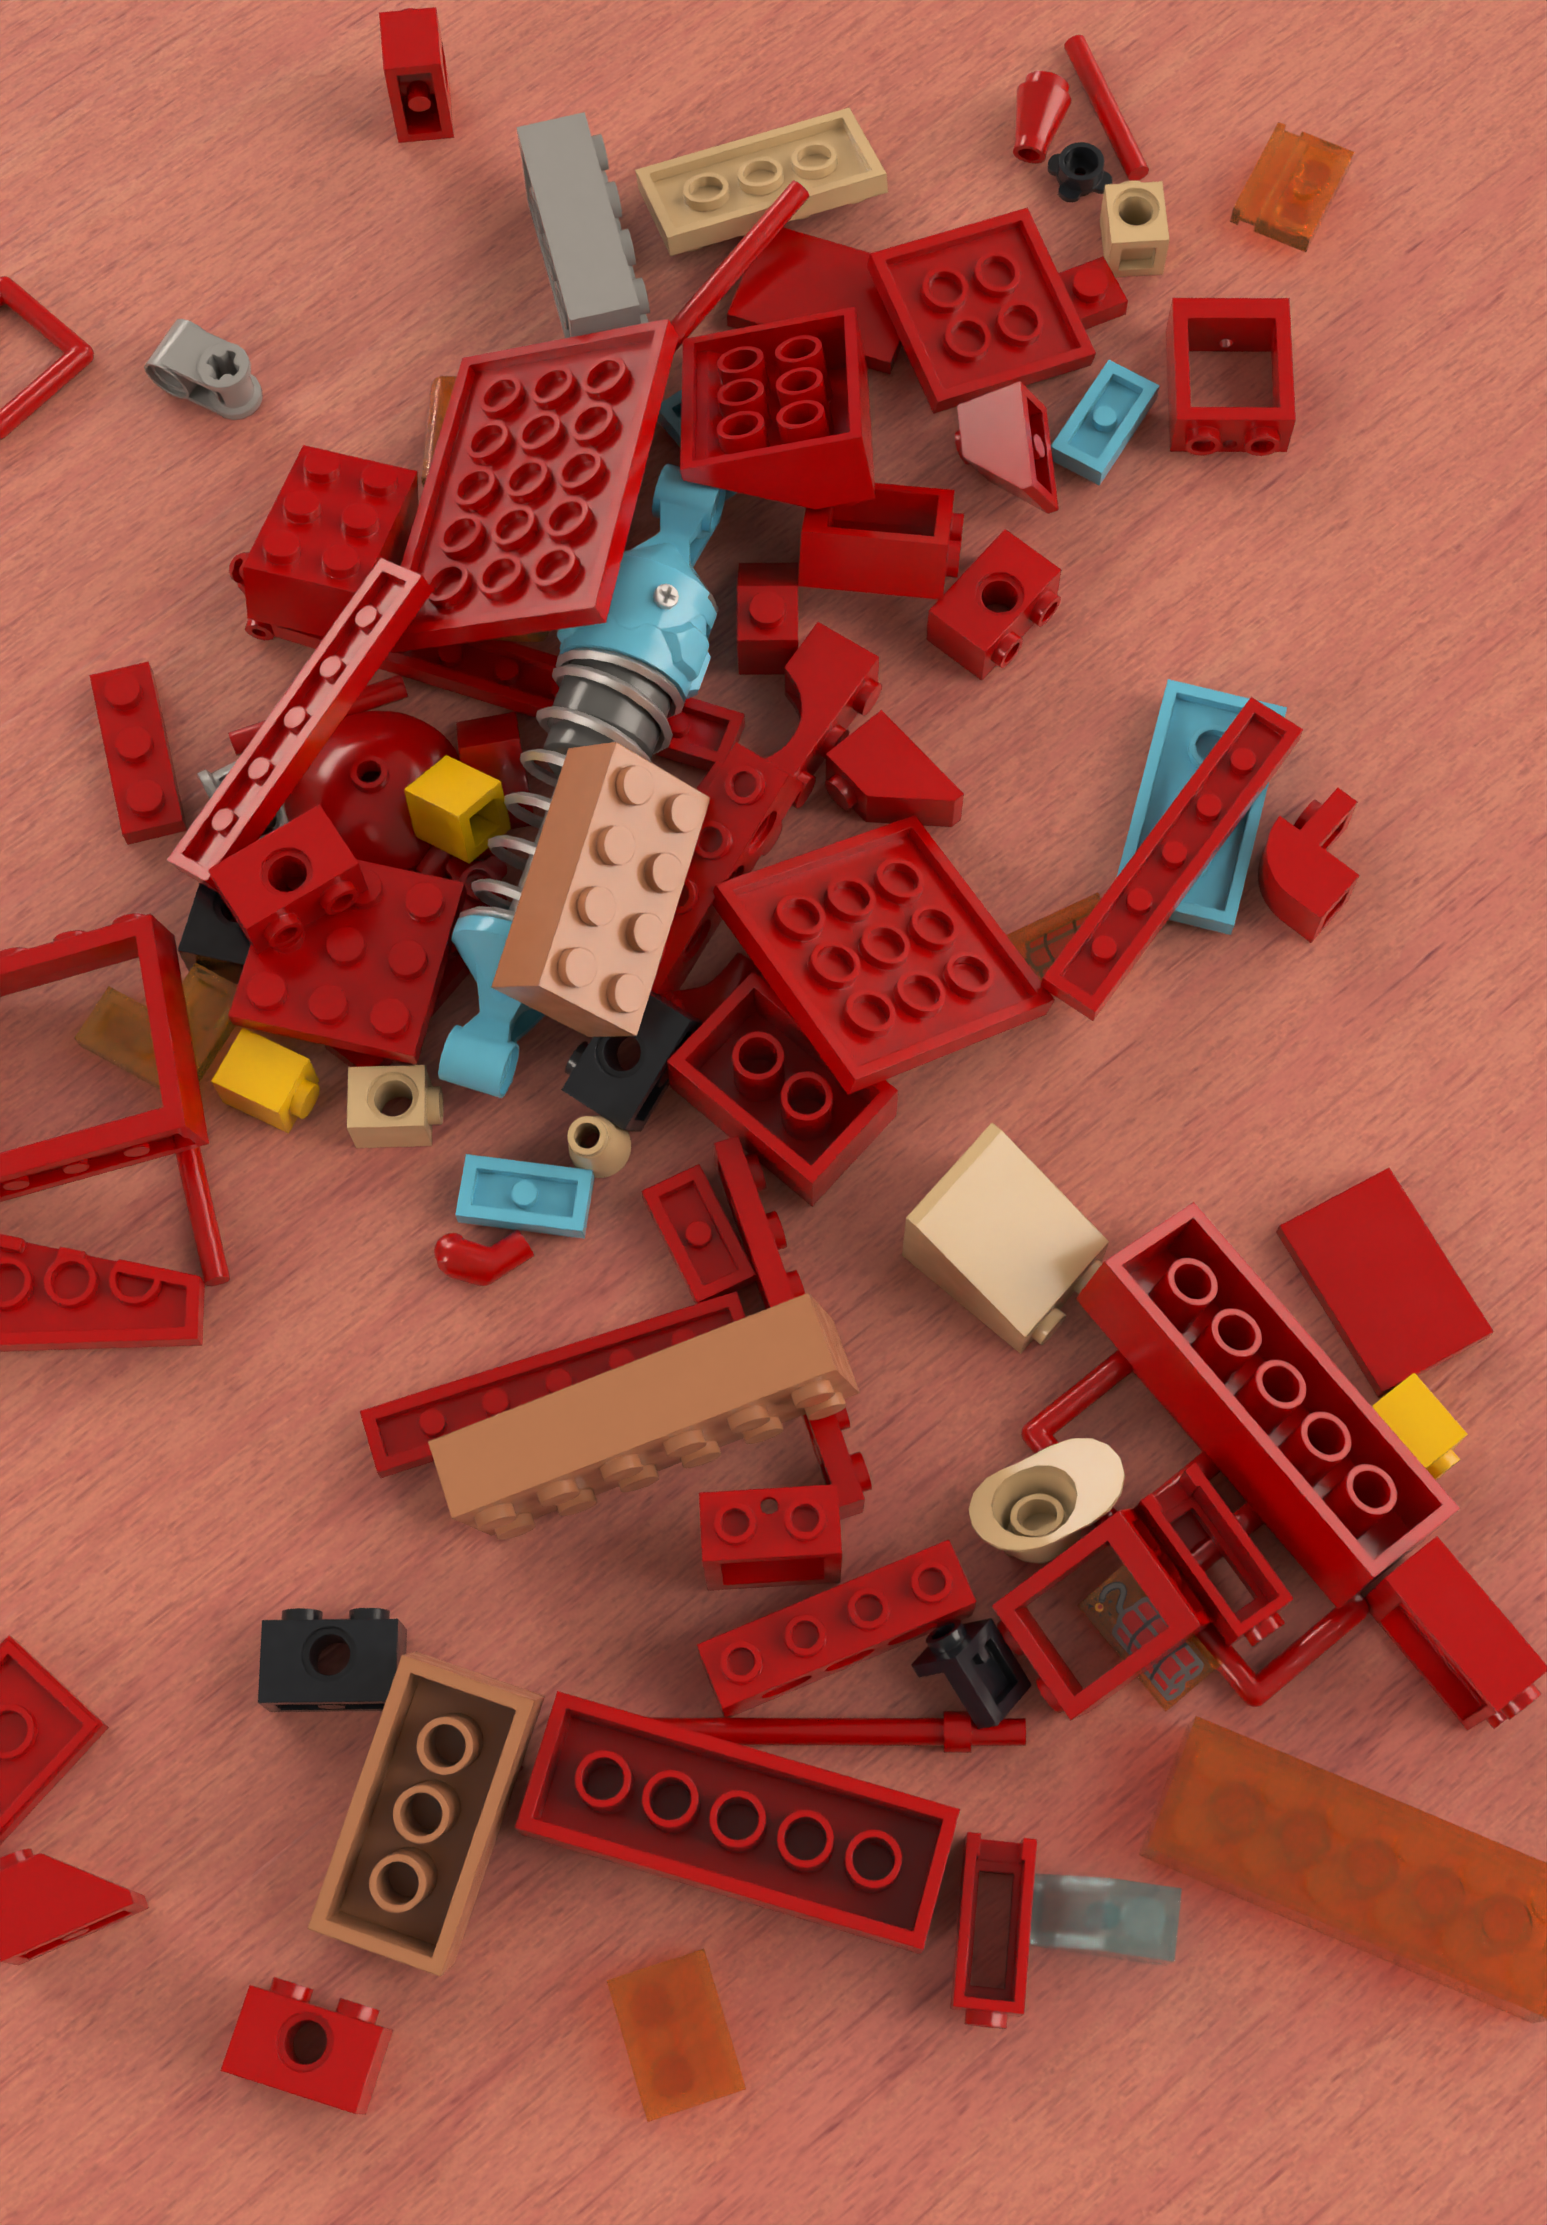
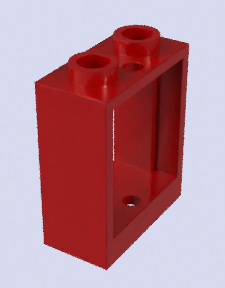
M1172 298L1166 327L1170 452H1189L1198 456L1210 455L1215 452H1247L1254 456H1266L1274 452H1287L1296 422L1290 298ZM1189 351L1271 352L1274 407H1191Z
M875 483L876 499L861 501L854 506L846 508L834 506L816 510L806 508L801 530L798 586L943 600L946 577L958 578L964 513H953L955 490Z
M838 1484L699 1492L702 1563L708 1591L841 1583L842 1540ZM767 1499L774 1500L778 1505L777 1510L772 1514L764 1513L761 1509L763 1501Z
M1136 1507L1119 1510L992 1605V1608L1001 1619L997 1623V1628L1002 1634L1005 1643L1017 1655H1026L1040 1676L1036 1679V1684L1041 1695L1056 1712L1062 1713L1064 1711L1070 1721L1095 1709L1216 1620ZM1111 1545L1164 1619L1168 1628L1083 1689L1027 1606L1100 1551Z
M1438 1536L1387 1575L1364 1597L1369 1604V1613L1467 1731L1484 1720L1495 1729L1505 1720L1513 1718L1542 1694L1533 1683L1547 1672V1664Z

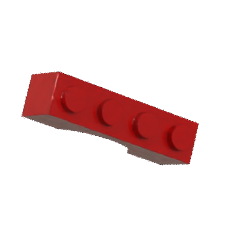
M820 622L815 624L784 667L785 696L799 716L798 728L782 749L765 758L805 783L791 805L797 809L805 803L816 783L814 774L826 759V753L849 736L847 728L858 713L863 716L867 715L875 705L882 690V684L878 682L879 656ZM716 760L696 789L703 794L706 793L724 761ZM781 823L763 851V856L769 853L778 840L783 827Z

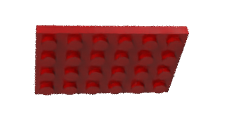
M669 319L462 358L401 563V567L422 575L434 590L390 651L391 653L606 623L679 336Z

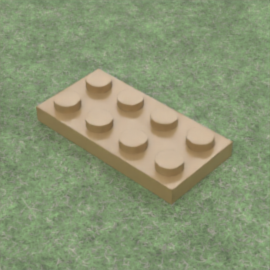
M850 107L635 170L638 189L670 256L696 251L707 245L738 236H745L793 180L799 182L808 191L810 197L789 221L805 219L819 212L847 204L859 203L867 198L888 192L886 172Z

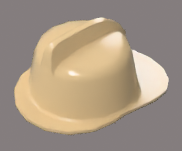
M1071 1438L1051 1445L1015 1465L996 1472L980 1484L974 1491L969 1506L972 1528L984 1542L999 1550H1004L1005 1554L1009 1557L1014 1556L1023 1562L1038 1564L1050 1562L1079 1540L1082 1529L1092 1525L1112 1509L1121 1496L1124 1485L1125 1472L1122 1460L1108 1444L1093 1438Z

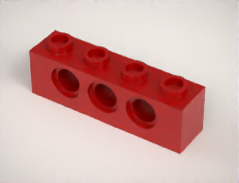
M738 742L733 746L705 795L710 797V801L651 991L656 994L664 995L667 991L680 990L722 921L721 916L713 906L715 899L713 890L715 885L750 873L805 784Z
M948 1539L697 1644V1649L724 1718L733 1717L930 1634L934 1629L948 1621L968 1618L973 1615L977 1601Z

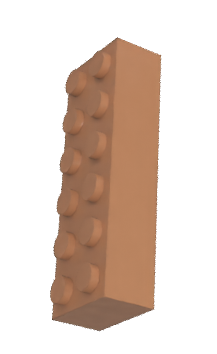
M807 1293L428 1441L452 1519L491 1536L496 1534L498 1540H505L533 1530L536 1527L534 1519L558 1510L560 1516H568L585 1511L597 1504L595 1495L613 1488L620 1487L621 1492H630L647 1487L659 1480L657 1471L675 1464L682 1463L683 1468H693L709 1463L721 1456L719 1447L744 1438L746 1444H755L771 1439L784 1431L782 1423L807 1414L809 1420H816L833 1415L846 1407L844 1399L860 1392L834 1320Z

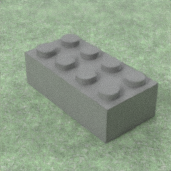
M585 112L516 127L527 201L564 337L569 338L648 323L646 314L650 313L647 292L642 277L636 278L632 265H636L633 243L629 230H622L619 221V217H622L620 198L615 181L608 182L605 170H609L602 135L591 136Z

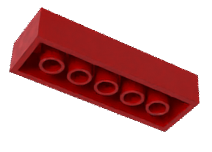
M1194 1202L1105 1260L1075 1298L1337 1609H1340L1422 1543L1460 1509Z
M557 1691L515 1829L522 1836L921 1955L924 1950L960 1809Z

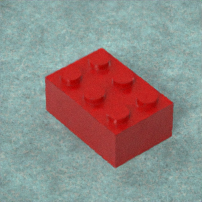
M303 445L242 566L247 619L325 637L380 558L399 566L401 565L419 506L418 471Z
M754 971L747 976L667 1060L670 1087L730 1138L738 1135L744 1150L749 1154L755 1152L759 1162L812 1207L897 1114L898 1090L886 1080L848 1095L769 983Z

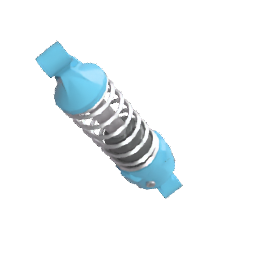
M667 463L663 467L655 488L652 503L653 517L660 518V532L633 549L624 551L606 623L559 629L557 632V638L561 645L556 663L557 668L553 669L552 677L559 686V690L553 706L538 710L536 715L540 726L548 733V737L543 749L528 750L521 753L520 757L524 768L531 775L556 788L568 748L618 742L651 762L653 754L669 747L673 734L666 718L681 713L685 700L698 694L711 659L708 653L710 646L708 638L719 608L713 595L693 567L720 522L727 490L684 481L680 472V466ZM533 760L548 762L553 773L535 764ZM516 792L505 796L504 803L515 817L531 826L539 828L535 842L509 835L495 836L488 839V846L497 858L523 871L518 887L493 879H480L472 882L471 888L475 896L492 907L478 906L461 912L451 939L478 984L480 1012L463 1027L459 1025L454 1026L449 1033L441 1054L438 1076L443 1081L501 1099L505 1096L513 1081L519 1057L517 1041L545 1016V1014L491 988L553 794L551 799L527 792ZM517 803L532 805L546 810L544 818L533 814ZM503 847L530 854L528 860L521 858ZM488 891L509 896L513 898L512 902H509Z

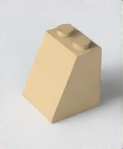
M991 1123L906 1217L902 1256L1021 1354L1033 1339L1040 1345H1043L1060 1327L1066 1318V1314L1060 1308L1074 1292L1079 1294L1102 1265L1109 1241L1001 1129Z

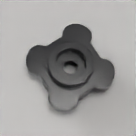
M1085 142L1070 144L1060 154L1051 156L1048 161V172L1056 176L1060 185L1058 195L1066 202H1076L1080 197L1092 192L1103 194L1105 185L1112 184L1111 174L1103 170V154L1092 144ZM1075 173H1082L1084 175H1076Z

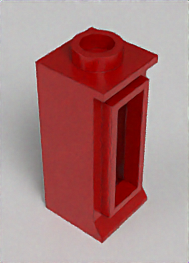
M1196 1463L1187 1468L1176 1483L1154 1497L1150 1493L1140 1500L1136 1507L1215 1617L1216 1620L1213 1624L1225 1639L1224 1643L1228 1648L1244 1636L1253 1647L1286 1624L1279 1612L1294 1598ZM1190 1511L1254 1598V1600L1235 1613L1230 1609L1170 1525Z
M967 1832L964 1837L950 2009L965 2011V2025L1007 2029L1008 2016L1020 2017L1025 2013L1037 1839L1023 1838L1020 1843L981 1839V1833ZM979 1872L1013 1876L1004 1989L970 1985Z

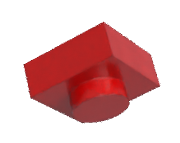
M1104 256L1059 273L1085 330L1126 315L1128 299Z

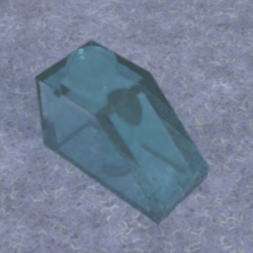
M1036 1873L1034 1878L1030 1946L1166 1966L1175 1961L1182 1888L1114 1878Z

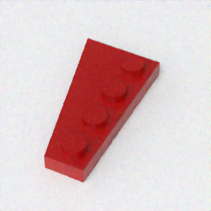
M0 1234V1352L203 1346L205 1283L200 1276L122 1259L118 1261L89 1256L85 1251L61 1246L59 1249L28 1243L23 1238Z

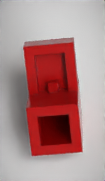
M1339 787L1323 804L1316 799L1313 800L1300 814L1294 825L1279 816L1271 828L1258 867L1260 892L1269 909L1282 922L1310 943L1314 941L1348 902L1360 876L1327 851L1347 829L1358 803Z

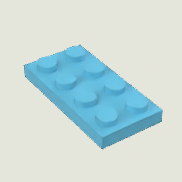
M1170 679L1167 680L1117 876L1250 698ZM1259 701L1285 718L1287 707ZM1268 784L1168 920L1231 935Z

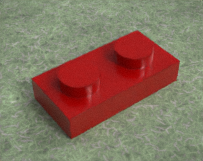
M700 1164L641 1191L642 1198L695 1304L738 1291L756 1282V1274Z

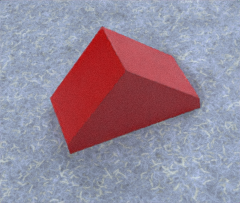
M516 712L456 722L458 750L462 763L501 781L504 798L506 795L516 792L530 793L527 772L520 760L523 749ZM517 803L534 814L532 805ZM507 809L511 829L531 826L515 817Z

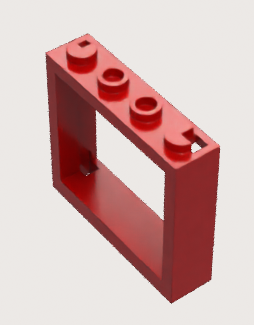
M140 913L123 915L116 918L112 925L88 932L81 930L63 932L57 935L53 942L29 949L15 947L0 951V997L139 957L163 1107L1 1152L0 1202L209 1144L175 935L151 913L147 915Z

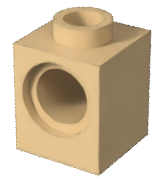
M1125 181L1120 184H1108L1104 187L1100 213L1103 255L1115 277L1163 274L1169 245V232L1162 181Z
M425 1065L348 1067L347 1129L356 1148L432 1146V1125L443 1124V1092L441 1086H432ZM405 1097L412 1100L409 1109L401 1115L387 1116L382 1114L383 1107L391 1099Z

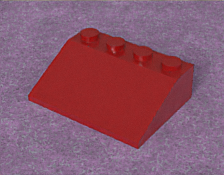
M855 307L683 339L680 472L684 481L815 510L833 506L846 508L854 506L861 501L876 499L868 367Z

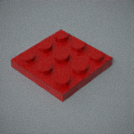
M1028 207L870 253L867 268L933 414L957 407L959 404L1019 381L1026 386L1091 366L1095 358L1096 352Z
M357 860L368 890L359 894L358 899L352 906L335 915H323L303 927V931L295 940L282 947H269L257 954L252 944L250 945L228 1016L232 1024L236 1026L417 1065L453 944L451 941L452 934L467 896L465 882ZM289 878L280 885L278 890L283 892L296 890L304 883L305 878Z

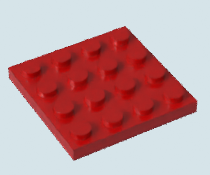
M915 815L718 883L713 890L715 896L714 908L848 1095L1047 1015L1055 1001L1053 996L1041 987V980Z

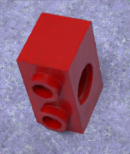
M407 8L400 11L379 12L383 70L398 143L454 138L450 82L437 8Z
M1004 529L944 593L943 600H938L928 611L926 640L982 681L996 665L1004 668L1014 659L1023 644L1022 637L1034 624L1042 627L1056 612L1061 602V597L1058 596V589L1062 570L1011 532ZM1000 604L1008 607L1010 610L998 613L989 610L987 606Z
M320 804L207 869L220 896L257 954L269 947L278 948L287 945L301 934L303 927L325 914L335 915L345 911L356 902L359 894L368 890L358 861ZM289 878H305L304 883L296 890L289 892L278 890L280 885Z
M273 1977L269 1990L249 1985L220 2071L353 2114L366 2115L393 2032L392 2029L376 2025L380 2010L343 1998L339 1999L336 2011L309 2003L314 1989ZM317 2022L323 2027L327 2036L326 2050L316 2062L304 2064L296 2056L294 2039L297 2032L304 2025Z

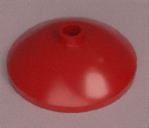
M380 710L352 714L344 717L286 799V816L291 821L320 804L357 860L416 872L415 868L432 845L415 837L404 789L444 756L448 755L460 762L461 760L455 748L441 732L414 716L400 712ZM376 771L380 773L379 778L374 782L366 783L360 780L367 772Z

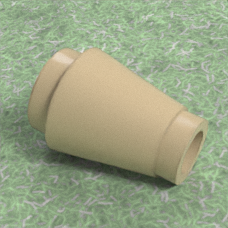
M601 1115L580 1117L569 1127L567 1135L569 1155L576 1168L593 1170L594 1178H605L620 1171L627 1163L631 1153V1138L628 1131L621 1129ZM594 1132L599 1134L600 1137L597 1144L591 1148H586L588 1147L585 1144L587 1138Z

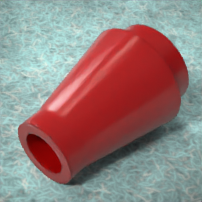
M1034 71L1029 73L1025 78V82L1017 87L1016 134L1013 154L1021 161L1038 164L1046 159L1048 148L1072 102L1068 94L1069 84L1061 76L1047 71Z

